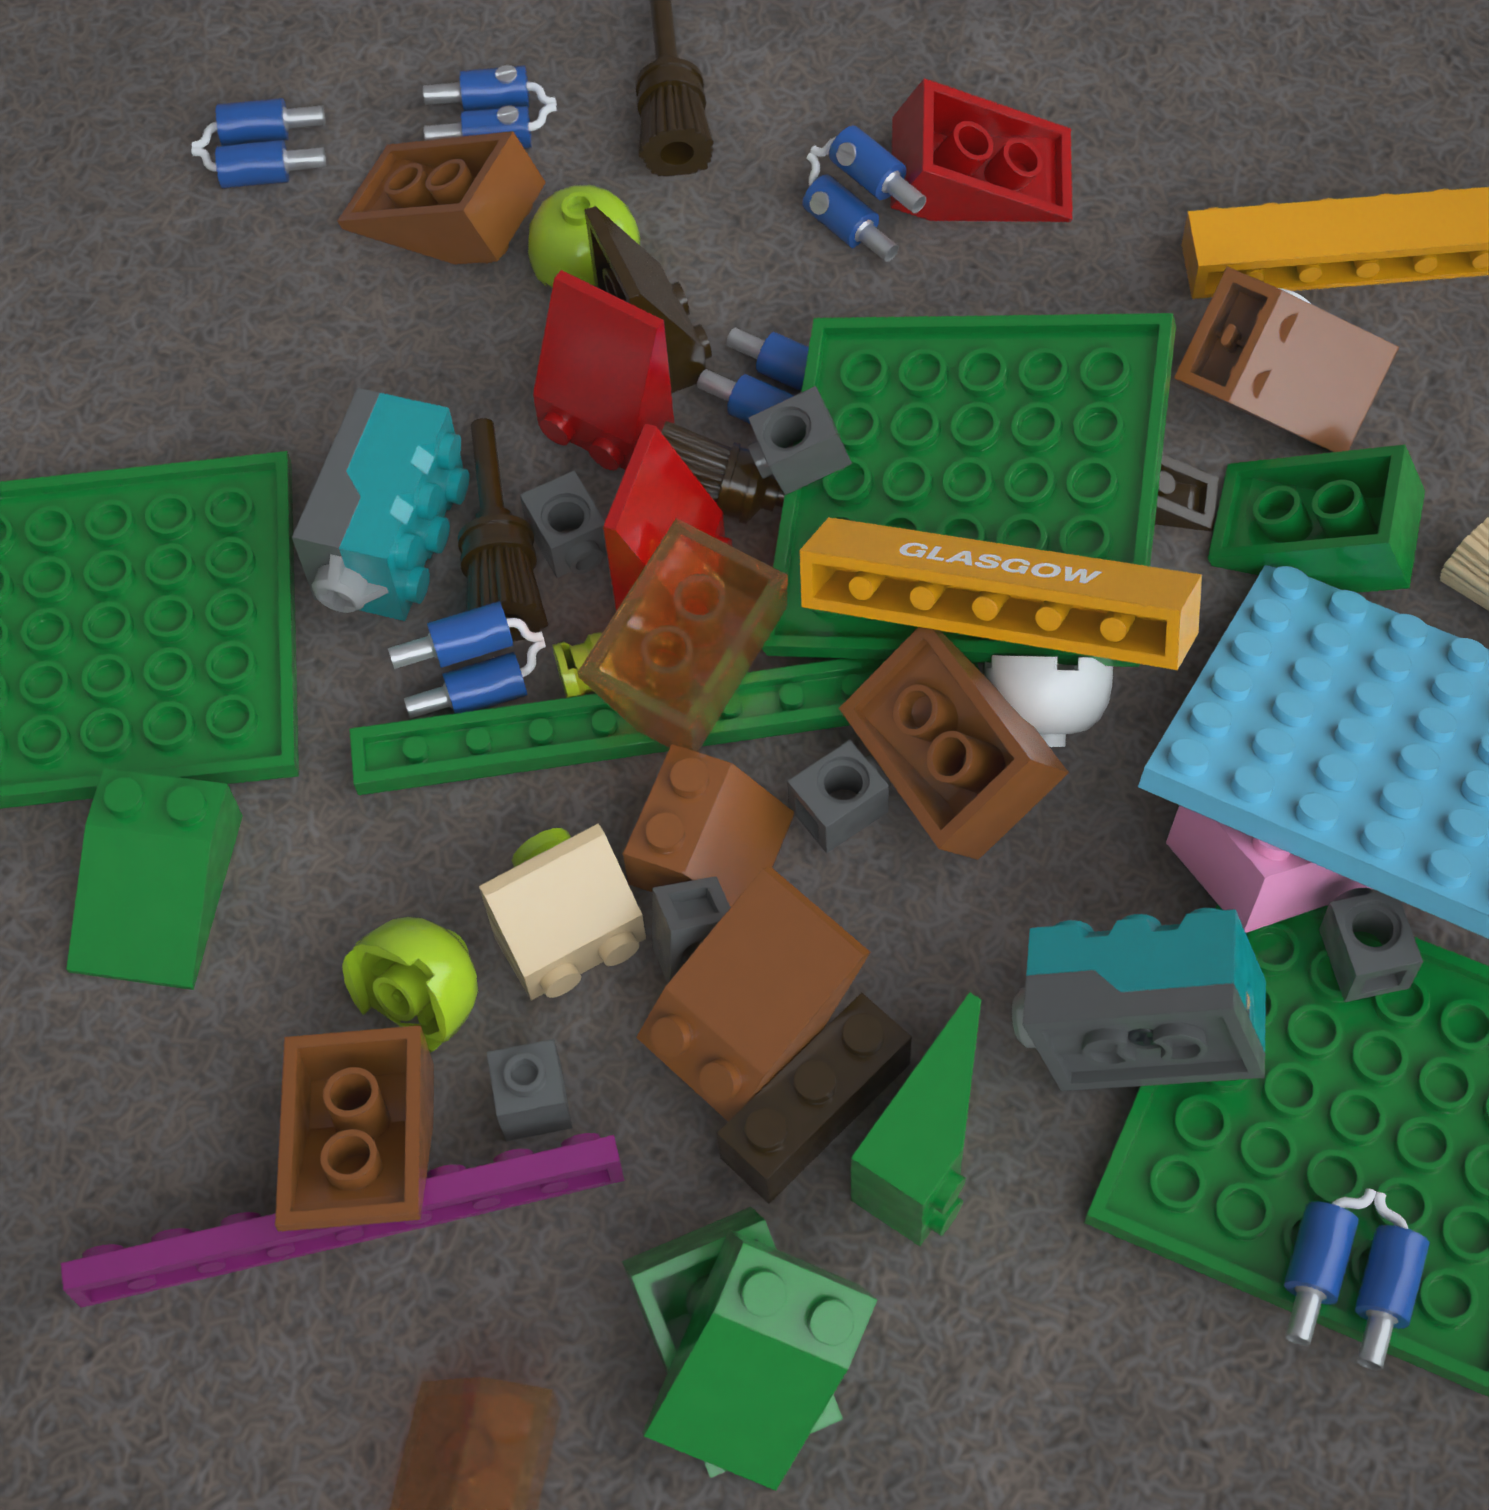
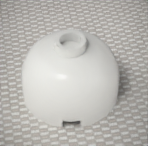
M992 655V663H984V676L998 689L1018 714L1036 728L1049 747H1065L1066 734L1086 731L1101 719L1110 700L1113 666H1105L1090 657H1078V665H1061L1057 663V657Z

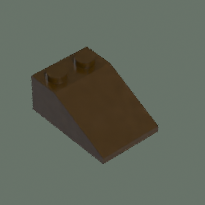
M594 206L585 209L595 287L664 320L671 393L697 384L701 373L706 369L705 359L712 357V350L702 325L692 326L687 316L690 314L689 305L680 283L670 284L660 263L599 208Z

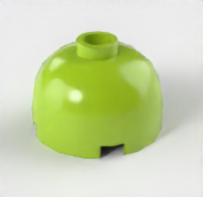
M593 185L570 186L556 191L542 202L529 224L528 255L530 265L537 279L545 286L547 283L550 287H553L555 276L560 270H563L595 286L584 210L596 206L641 246L639 229L629 207L610 191Z
M404 917L392 919L382 924L356 942L353 947L354 949L343 960L344 983L359 1011L364 1015L372 1007L400 1027L421 1025L430 1052L435 1051L443 1042L450 1040L459 1031L469 1017L478 992L477 975L465 942L455 932L423 918ZM417 1015L421 1024L401 1023L400 1020L410 1021Z

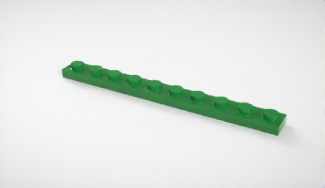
M844 658L349 728L353 782L359 796L668 752L671 744L689 749L850 726V723L839 707L886 660ZM972 662L979 670L978 662Z

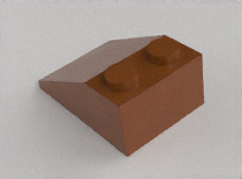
M513 131L388 144L337 222L343 230L455 265L498 262L508 250L509 243L522 221L531 212L533 203L546 182Z
M918 627L839 707L847 721L940 850L979 860L1069 774L1036 728L1018 714L998 689L940 630Z
M771 866L765 867L665 986L636 1038L729 1122L824 1029L871 952Z
M421 1025L284 1037L275 1227L278 1232L421 1220L434 1126V1063Z

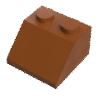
M671 744L623 852L628 884L652 892L654 887L717 876L731 907L763 868L768 866L773 868L795 813L733 763Z

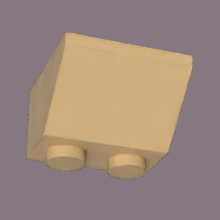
M599 823L479 886L494 938L531 1001L543 994L553 998L567 993L580 982L582 973L602 962L606 966H614L626 961L637 952L639 942L646 939L640 908Z

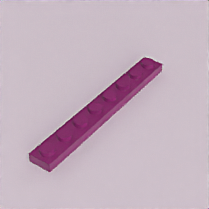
M583 1133L565 1139L560 1144L561 1147L537 1153H533L530 1149H514L494 1157L493 1163L468 1169L458 1164L434 1168L427 1172L421 1220L278 1232L275 1227V1214L262 1216L255 1212H243L230 1215L221 1220L219 1227L197 1232L186 1228L164 1230L153 1235L150 1243L128 1248L117 1244L95 1246L85 1250L82 1253L81 1259L60 1263L63 1290L82 1308L622 1182L625 1180L615 1136L611 1135L601 1138L596 1133Z

